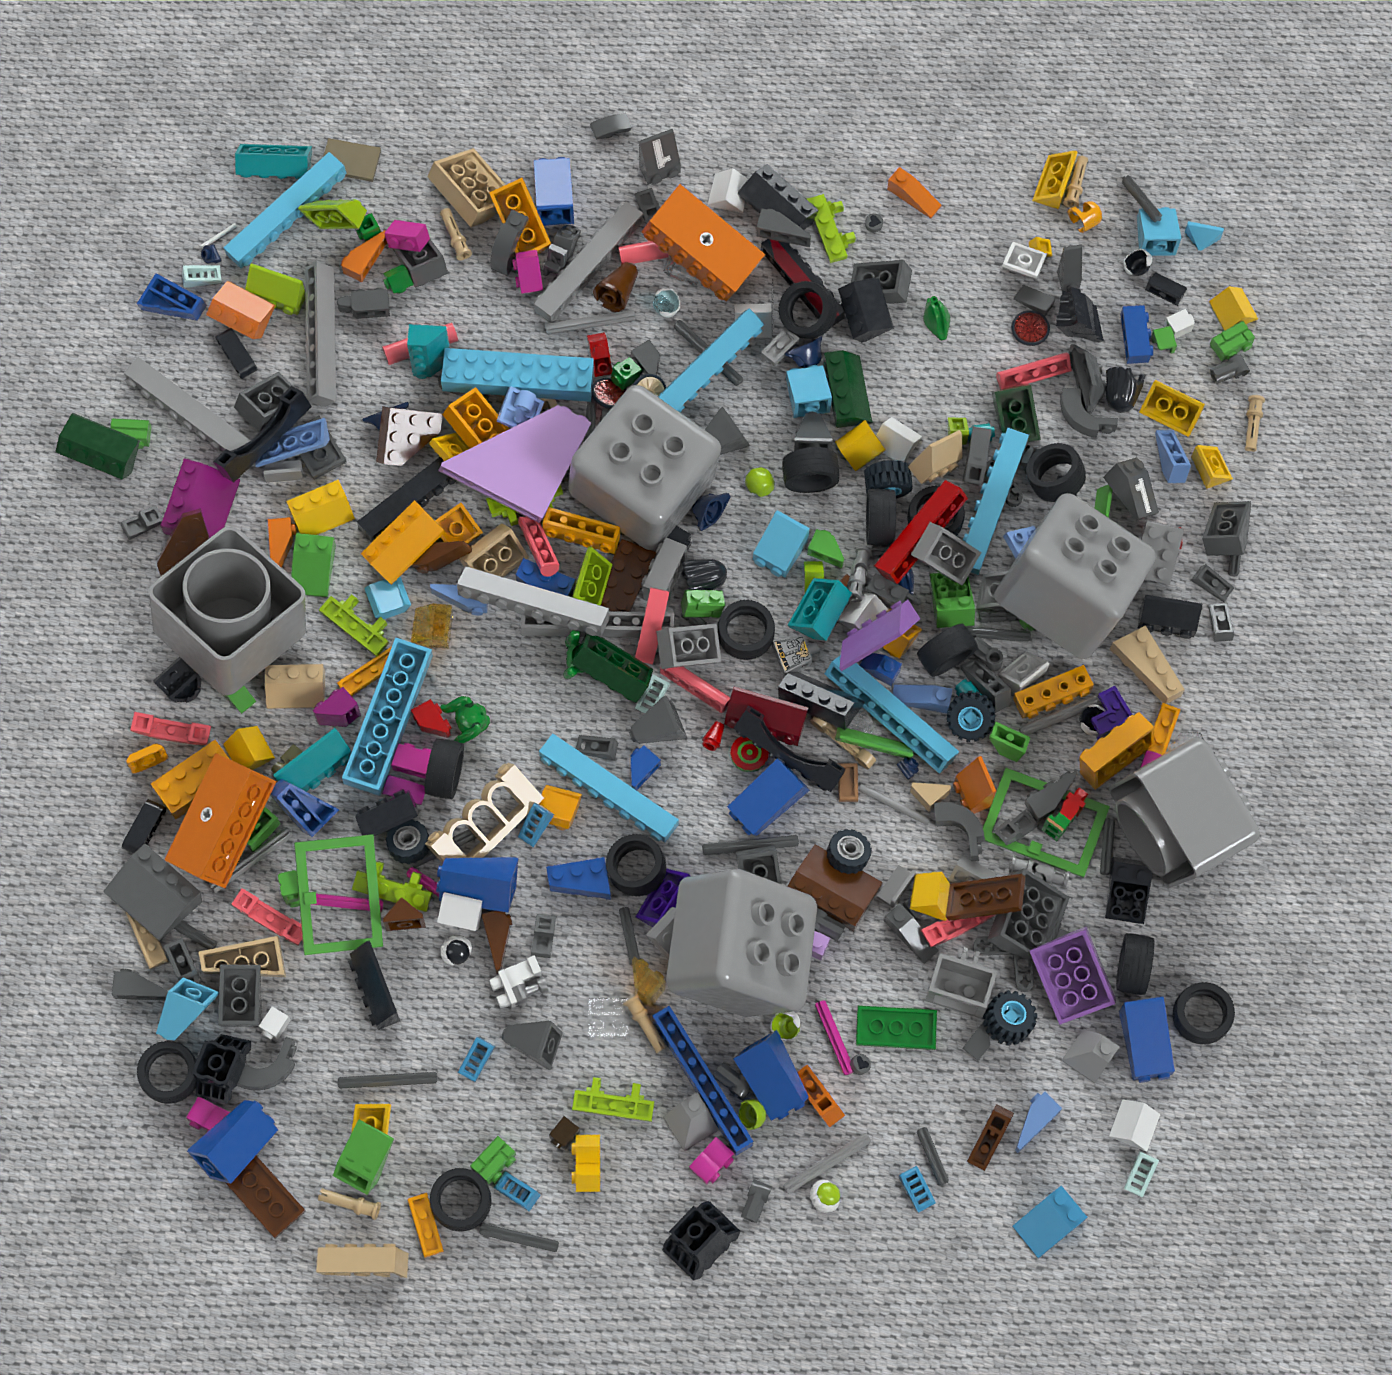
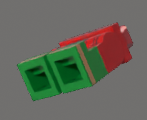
M1080 787L1074 794L1069 792L1057 816L1053 817L1050 815L1045 821L1042 831L1057 842L1073 822L1075 816L1078 817L1086 804L1084 802L1088 793Z

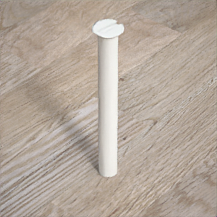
M232 224L205 243L199 244L200 248L203 249L205 245L215 242L236 228V224Z

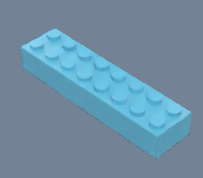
M445 348L441 376L442 391L468 393L476 387L481 394L506 396L508 388L512 386L518 390L530 391L536 395V398L591 402L594 358Z
M395 637L342 776L343 784L378 796L381 795L398 743L400 744L411 716V709L414 708L432 660V649Z

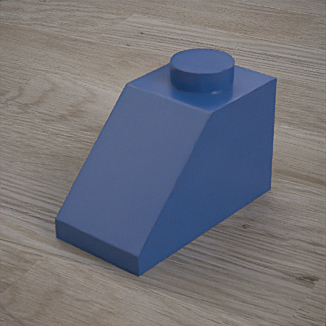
M871 653L863 658L859 666L871 676L892 686L901 671L902 663L884 654Z
M645 745L640 749L636 748L631 754L632 788L636 791L661 766V759Z

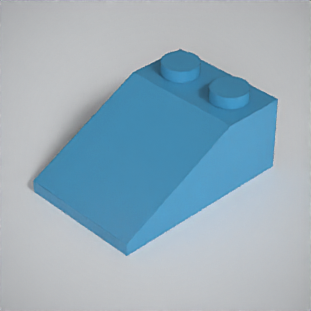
M1061 1185L1012 1227L1036 1257L1040 1258L1088 1217Z

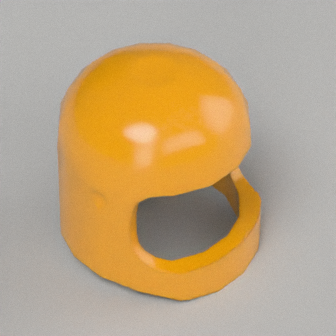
M1093 201L1084 202L1083 212L1077 207H1072L1067 212L1073 224L1080 219L1082 220L1084 227L1078 229L1081 233L1090 230L1102 221V211Z

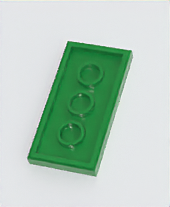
M857 1006L856 1046L936 1050L937 1010Z

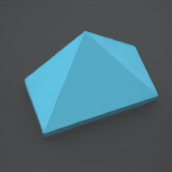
M1188 221L1185 229L1187 236L1200 251L1220 240L1224 228L1190 221Z

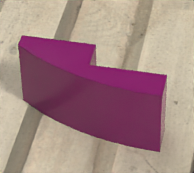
M390 775L387 776L382 794L393 798V794L399 790H410L416 805H422L425 796L424 785Z

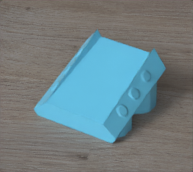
M401 577L392 585L384 579L369 584L364 588L375 618L382 617L387 619L406 612L411 606Z

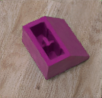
M344 687L334 690L328 699L317 703L313 710L316 722L319 725L347 727L361 716L358 703Z

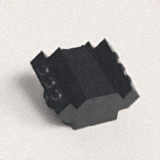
M1069 287L1067 291H1062L1056 327L1067 337L1084 338L1099 343L1104 341L1097 305H1094L1093 301L1085 293H1081V290L1078 288Z
M220 1034L214 1041H204L191 1072L196 1078L195 1097L224 1104L232 1099V1090L238 1084L246 1064V1055L251 1051L250 1040Z
M706 1201L697 1208L693 1206L669 1231L671 1235L666 1239L662 1251L694 1281L700 1279L704 1270L710 1269L717 1258L729 1249L730 1243L738 1239L741 1231L710 1201Z

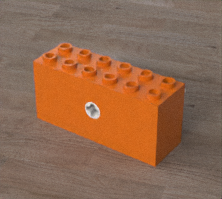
M681 184L677 186L641 231L644 237L650 242L653 241L661 252L670 255L672 260L676 264L682 265L689 275L699 279L705 288H710L718 299L726 302L765 256L761 250Z
M215 753L164 860L200 879L226 889L267 801L270 802L271 800L269 796L277 781Z

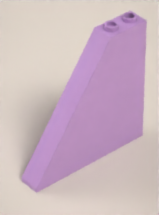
M557 405L442 462L439 471L540 523L591 422L583 415L572 413L568 407Z

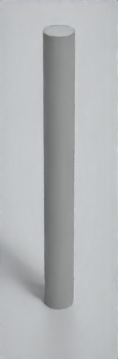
M863 784L858 789V791L925 825H928L931 818Z

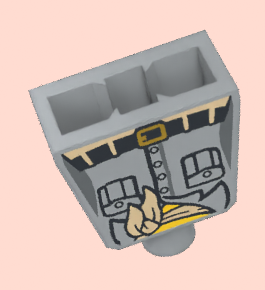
M803 636L776 639L772 643L783 677L787 673L800 672L811 666V655L820 653L818 643L814 642L807 645Z

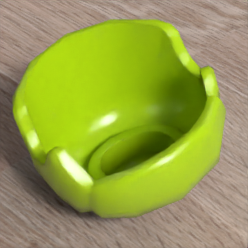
M765 468L751 469L745 477V485L750 493L763 497L769 495L774 490L775 481L770 471Z
M754 1099L741 1102L739 1108V1119L747 1130H755L760 1128L765 1122L766 1111L759 1101Z

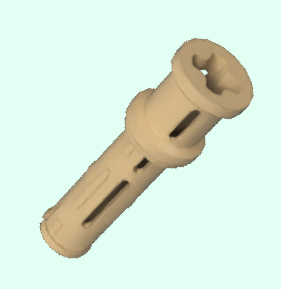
M1078 156L1076 159L1071 184L1067 186V196L1063 200V204L1066 207H1079L1078 200L1083 192L1081 185L1088 158L1085 156Z
M445 208L441 210L440 215L451 237L450 244L457 253V260L462 261L469 258L472 252L466 245V238L459 231L451 209Z
M1260 395L1248 397L1250 403L1249 410L1246 413L1249 418L1246 451L1255 452L1257 450L1259 423L1263 417L1262 405L1265 402V398Z
M637 994L624 1002L623 1005L628 1007L633 1016L632 1019L639 1023L655 1052L658 1053L666 1048L667 1045H665L647 1015L648 1010L644 1009Z
M324 1188L320 1190L322 1195L319 1194L318 1201L354 1210L356 1215L364 1214L371 1216L373 1220L377 1219L381 1208V1202H370L365 1200L364 1197L356 1199Z

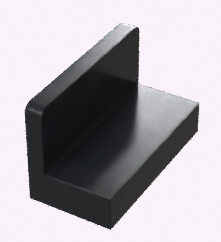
M1155 272L1150 277L1145 290L1178 306L1187 287Z

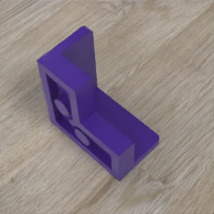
M1116 686L1098 694V698L1106 711L1090 720L1098 733L1097 740L1101 737H1106L1114 727L1122 725L1130 715H1133Z

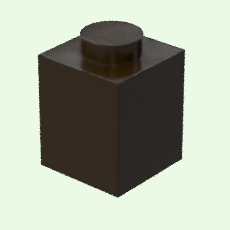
M563 1116L549 1134L550 1143L557 1149L562 1147L566 1150L576 1135L579 1134L580 1128Z

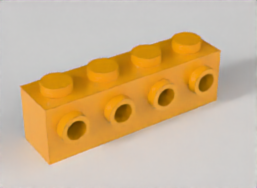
M548 507L543 520V530L547 537L562 539L568 543L580 544L586 548L591 546L604 553L615 554L620 540L619 526Z
M1082 665L1016 692L1013 696V701L1022 719L1026 717L1032 719L1039 715L1038 712L1043 710L1048 712L1055 709L1056 705L1060 703L1065 705L1072 702L1073 698L1079 695L1081 698L1089 695L1094 684L1085 666Z

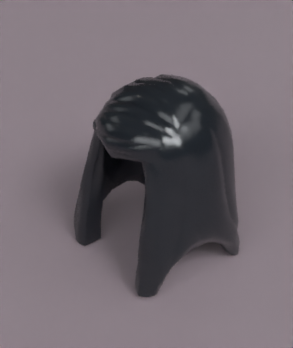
M1112 367L1107 369L1106 400L1108 406L1118 413L1132 410L1142 390L1145 375L1139 374L1137 381L1133 376L1131 368Z
M691 559L682 561V577H686L689 590H715L724 585L727 579V569L718 560Z

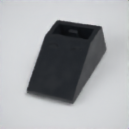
M1113 857L1106 904V919L1144 924L1153 872L1142 861Z

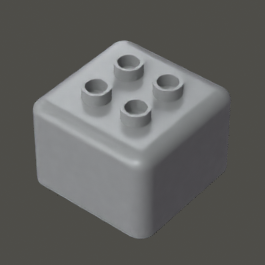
M634 385L625 391L573 455L568 490L572 497L608 523L619 526L622 533L647 550H655L660 542H664L665 538L680 523L714 480L721 453V444L714 436L648 389L640 385Z
M1070 493L1062 494L1029 537L995 590L994 596L998 604L1080 659H1088L1125 614L1156 560V554L1151 546L1077 496Z
M225 527L218 531L152 583L149 588L154 633L217 692L223 695H231L237 692L303 638L306 633L304 588L235 527Z
M1198 737L1166 752L1109 786L1110 794L1116 803V815L1126 839L1141 861L1153 873L1160 876L1168 887L1197 878L1252 845L1260 836L1259 828L1249 812L1251 811V805L1247 797L1240 790L1236 791L1230 781V770L1220 756H1215L1204 739Z
M730 869L685 877L679 884L666 976L669 990L674 994L743 1017L793 1012L802 1009L807 997L817 915L815 899L809 894L742 869Z

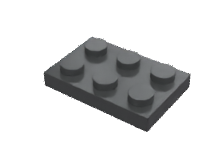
M319 415L305 422L304 424L321 419V417ZM329 430L330 440L325 447L299 454L314 480L347 463Z

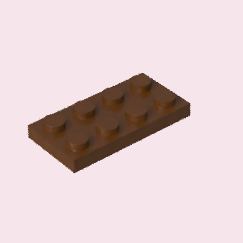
M621 539L611 561L612 568L600 606L609 608V612H631L641 590L642 580L648 574L652 559H655L656 552Z
M1015 874L950 884L946 918L952 921L1022 911L1025 876L1023 874Z
M257 1155L231 1184L226 1183L275 1239L306 1212Z

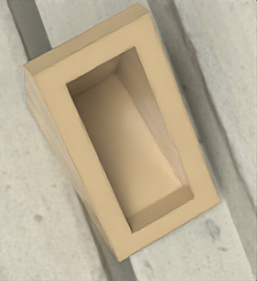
M912 783L910 792L930 812L934 808V803L941 802L949 795L951 785Z

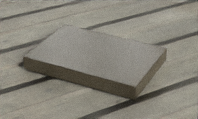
M328 138L324 156L330 152L345 166L347 173L345 177L373 182L381 154L380 147Z

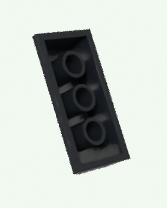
M768 164L755 171L738 191V194L757 212L761 213V209H773L783 214L803 230L813 224L818 213V209Z
M800 672L787 673L778 685V697L780 700L808 707V714L844 730L847 729L865 704V701Z
M370 940L366 941L350 953L351 960L348 963L351 971H356L358 978L355 979L358 989H363L365 996H362L365 1008L370 1007L372 1014L368 1016L372 1026L376 1025L378 1030L400 1022V1018Z

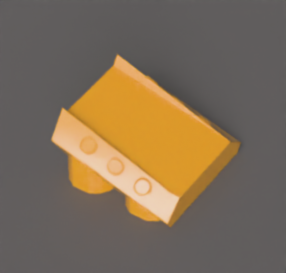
M155 743L130 754L126 762L131 772L135 774L166 761L168 755L162 745Z
M546 785L541 794L544 799L539 804L555 814L549 824L554 825L559 830L569 829L579 808L582 794Z

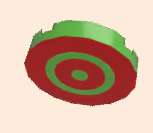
M740 736L731 746L730 755L732 763L743 772L758 771L768 761V751L764 748L756 747L752 740L747 737L743 738Z

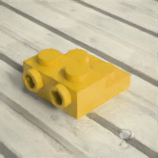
M457 433L433 438L429 443L435 453L444 461L469 450V447Z

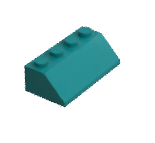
M240 144L235 152L236 175H241L244 178L257 175L260 178L277 176L279 179L288 177L300 179L311 168L312 146Z
M409 324L407 347L413 376L419 379H426L427 377L434 376L443 368L445 348H450L447 326Z
M334 728L273 774V777L277 782L283 779L306 792L309 789L314 790L325 777L333 776L338 767L347 765L352 751L338 730Z

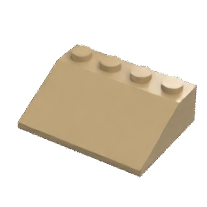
M474 148L434 161L427 177L470 227L482 224L498 213L489 192L504 186L505 183Z

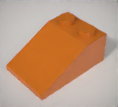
M979 756L956 775L955 782L953 783L955 792L961 795V805L973 813L991 808L996 793L983 758Z

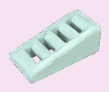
M220 265L183 266V288L221 283ZM211 271H214L215 278H211ZM203 272H207V278H204ZM196 273H199L200 278H196Z
M652 675L649 686L639 699L635 709L646 713L649 709L642 706V703L644 702L650 706L656 704L665 695L670 683ZM654 682L663 686L662 690L653 686ZM650 689L660 693L659 696L657 697L654 694L650 693ZM646 696L655 699V703L645 699Z
M1139 1151L1124 1189L1143 1197L1159 1160ZM1143 1159V1160H1145V1161H1147V1162H1150V1163H1152V1164H1151V1166L1149 1167V1166L1144 1165V1164H1142V1163H1140V1162H1141V1160ZM1138 1167L1147 1170L1148 1174L1138 1171ZM1135 1174L1145 1178V1181L1142 1182L1134 1178ZM1131 1182L1141 1185V1190L1131 1186Z

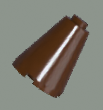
M625 262L594 287L593 295L597 301L600 300L603 303L602 307L612 312H620L622 309H625L638 276L637 267L633 263Z

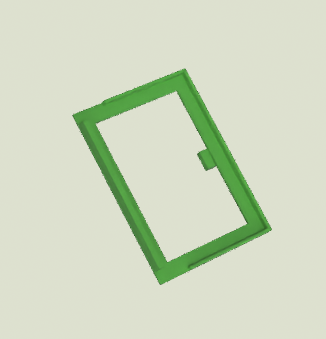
M1005 768L983 826L985 841L1066 872L1070 871V873L1084 878L1110 806L1085 798L1084 803L1086 804L1084 807L1096 811L1097 814L1079 864L1040 851L1043 844L1033 840L1030 846L1016 841L1005 845L995 833H992L1011 780L1039 791L1044 789L1043 786L1046 784V782ZM1067 790L1066 794L1062 799L1065 800L1066 796L1069 794L1070 791Z
M363 835L294 842L304 955L355 950L369 940L373 948L383 947L374 836ZM364 846L372 938L314 944L310 904H317L316 892H309L306 851Z

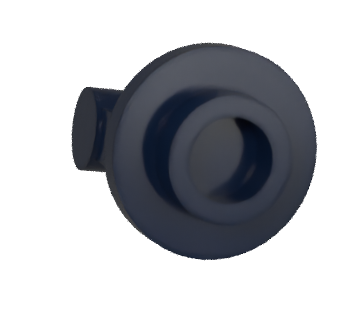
M214 244L203 247L201 257L205 263L216 264L222 261Z
M905 757L897 763L898 768L907 780L914 777L919 771V764L912 757Z

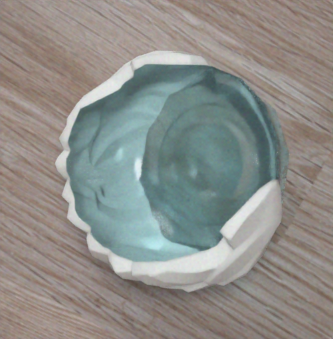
M662 288L655 294L653 307L663 317H673L680 309L679 296H677L673 289Z

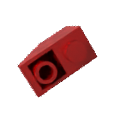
M605 332L587 335L590 358H594V376L599 377L612 374L609 346Z
M430 699L411 709L412 716L422 732L446 738L451 736V725L447 719L443 720L441 717L442 710L438 703L434 704Z

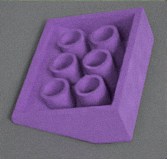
M899 600L890 606L892 610L888 612L883 610L876 615L877 619L874 621L868 619L861 624L862 628L859 630L855 627L846 633L848 637L842 641L839 667L841 672L900 637L920 620L909 600L903 603Z
M1087 926L1030 950L1059 1025L1116 1003L1115 995Z

